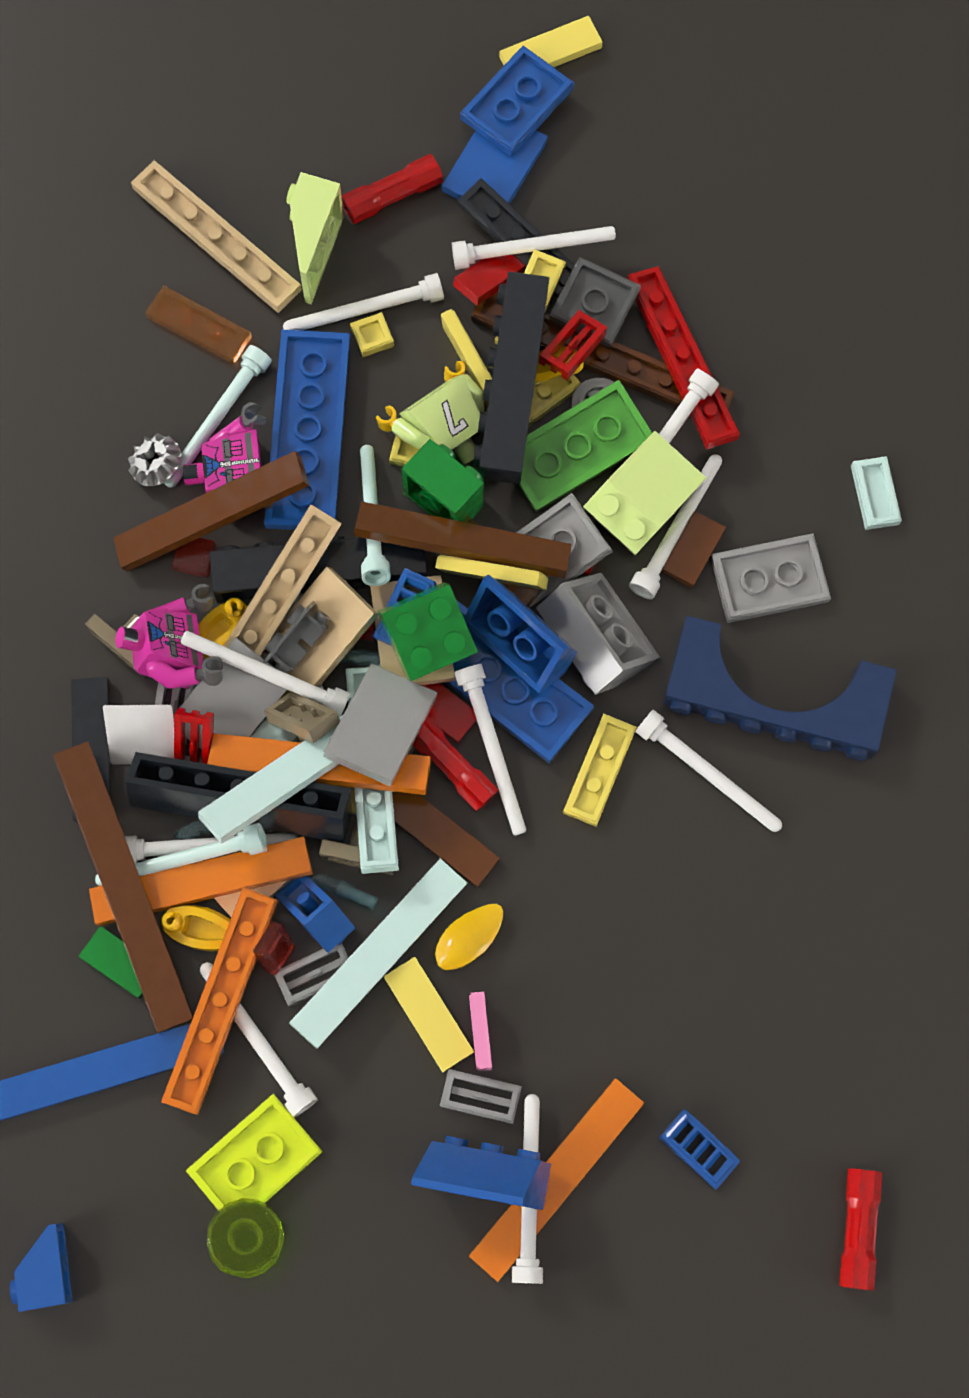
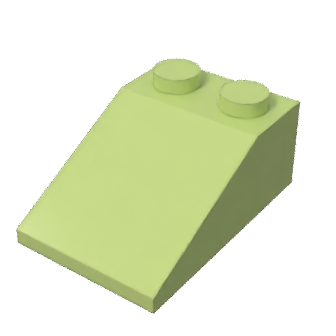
M301 172L297 184L292 183L289 188L287 204H290L291 208L290 220L293 222L305 303L312 305L343 222L344 212L340 183Z
M654 431L583 506V509L635 556L703 483L706 477Z

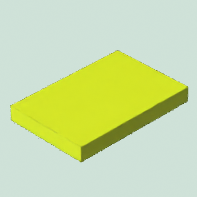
M272 1094L191 1165L186 1172L220 1212L227 1205L241 1200L257 1201L264 1205L323 1151L298 1121L293 1118L276 1095Z

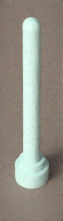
M249 345L241 356L243 359L240 364L242 369L181 453L180 465L175 474L164 482L166 486L175 487L183 476V465L192 464L201 451V445L209 440L252 377H257L259 373H264L269 367L272 360L261 349Z
M364 445L360 449L364 502L378 505L374 449L370 445ZM366 539L367 557L361 564L362 581L370 586L384 585L391 578L390 563L382 555L381 542Z
M256 823L247 826L236 837L228 839L223 844L217 841L138 862L135 865L139 875L143 876L237 851H242V853L249 852L250 855H255L267 851V840L262 825ZM97 874L95 877V882L98 886H102L100 878Z

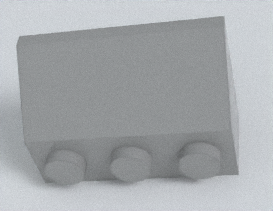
M602 573L562 583L536 607L543 621L577 651L573 663L581 673L584 683L592 689L595 695L617 687L660 659L656 650Z

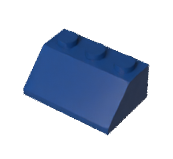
M489 574L483 578L464 617L467 627L538 693H541L566 673L577 651L499 580Z
M446 1136L445 1143L431 1142L412 1176L411 1185L543 1210L551 1163L540 1161L541 1153L518 1149L517 1156L503 1154L504 1146L482 1142L481 1149L479 1150L468 1148V1140Z

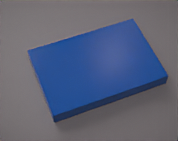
M523 45L460 112V120L508 156L512 157L573 91L574 82Z
M536 130L517 152L510 157L475 131L442 184V192L459 200L482 178L503 199L511 204L548 143V136Z

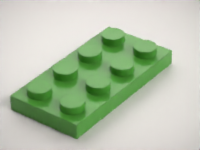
M619 380L527 435L521 483L519 486L536 513L631 456L652 434Z

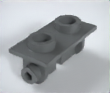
M314 601L307 608L300 604L287 620L292 626L283 636L277 632L264 648L269 652V655L263 661L265 664L273 658L277 661L274 665L277 670L284 673L294 671L296 665L308 652L298 641L302 638L312 647L322 633L328 629L327 623L330 618L320 610L316 614L311 611V608L315 605Z

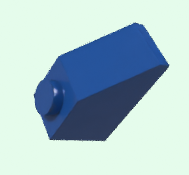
M308 876L292 879L274 895L327 953L336 945L341 944L346 936L355 929V926L335 902Z
M64 1223L48 1225L14 1271L15 1280L10 1281V1296L12 1303L18 1305V1312L73 1302Z

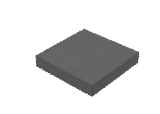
M579 257L549 315V319L565 326L576 312L580 310L607 326L606 336L600 344L611 348L641 289V285ZM582 323L575 332L579 333L586 325ZM593 330V331L589 334L588 338L591 337V335L595 332V330Z

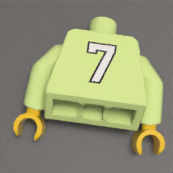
M457 361L455 366L457 373L451 372L445 366V383L400 413L402 418L397 419L394 407L386 406V413L391 418L383 420L376 416L378 427L385 432L392 431L403 441L418 449L429 439L438 446L444 444L451 450L454 449L462 464H466L474 459L476 445L472 441L471 436L478 432L480 412H484L483 391L468 374H465V364L462 361Z

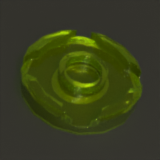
M241 1198L227 1203L215 1213L208 1226L206 1242L211 1260L220 1271L228 1275L239 1276V1278H251L263 1274L276 1263L284 1243V1231L279 1216L269 1205L257 1199Z

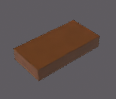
M695 511L663 567L662 573L693 589L726 527Z

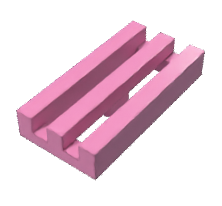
M474 992L469 995L476 1070L487 1071L492 1070L485 995L484 992Z

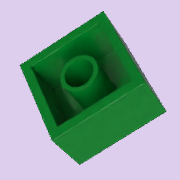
M429 439L401 469L403 494L428 515L469 523L483 508V478L471 466L464 467L455 460V454L446 445L440 444L438 446Z
M443 582L377 611L403 673L409 681L418 679L478 652L450 584Z

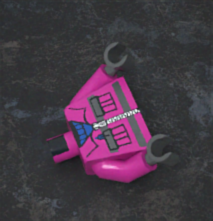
M253 402L247 403L242 409L241 416L212 436L208 442L201 445L203 463L183 465V476L186 486L205 484L207 493L262 467L260 442L256 429H253V425L262 427L267 422L266 417L256 415L263 408L262 405ZM273 503L263 508L271 509Z
M199 584L195 586L192 590V598L188 600L182 597L144 612L132 628L120 627L115 638L116 647L132 651L134 669L137 673L153 678L168 689L179 687L189 689L191 685L199 684L200 680H204L206 684L211 686L221 683L223 679L221 671L223 669V662L221 658L212 656L203 661L201 652L181 644L185 631L199 635L197 614L190 613V610L195 608L198 612L203 613L208 612L213 606V597L199 599L209 595L208 585Z

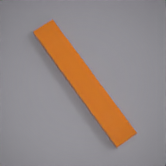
M214 733L207 764L258 772L301 742ZM407 754L391 787L341 764H338L313 782L426 795L431 757Z
M303 836L267 845L266 852L250 855L249 852H238L143 875L140 878L152 910L156 913L177 906L189 905L241 892L242 888L250 890L312 875L313 871L306 839ZM103 886L90 888L89 892L95 924L99 927L115 923L116 921Z
M242 888L163 1095L162 1103L195 1115L199 1114L277 907V899Z
M616 1078L546 1161L551 1163L544 1209H537L536 1235L643 1106L644 1102ZM511 1204L469 1255L474 1262L497 1282L520 1256L522 1206Z

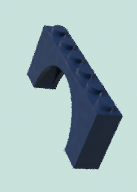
M686 616L663 705L670 706L672 712L681 715H690L691 712L705 715L707 721L716 724H725L726 721L739 724L740 729L750 733H761V730L774 733L775 738L785 742H796V739L810 743L811 748L819 751L829 752L831 749L843 751L846 757L858 761H865L867 758L872 759L879 751L897 669L861 660L854 670L848 688L832 702L822 707L802 712L775 710L751 699L742 692L730 677L720 651L721 624Z

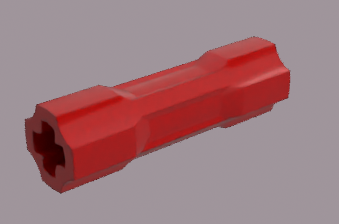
M428 154L407 164L404 169L370 185H362L342 195L345 213L351 223L356 224L377 214L380 209L409 195L424 192L443 183L440 166L434 156Z
M427 715L412 745L420 754L431 757V761L454 784L457 793L477 813L499 792V789L480 770L469 764L448 742L444 732Z
M854 1168L848 1169L844 1252L841 1256L839 1286L871 1291L875 1289V1244L883 1172Z

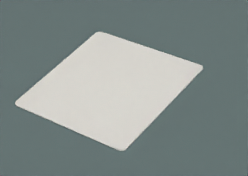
M171 705L103 706L111 764H131L135 752L174 758V719Z

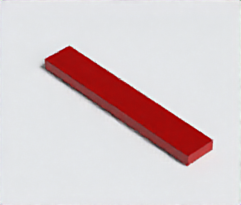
M659 266L629 274L627 279L641 285V289L635 299L636 304L683 400L689 392L687 387L690 385V382L688 380L696 369L704 371L711 377L712 375ZM718 387L712 396L707 395L705 400L700 399L690 414L706 450L736 441L740 436V432Z

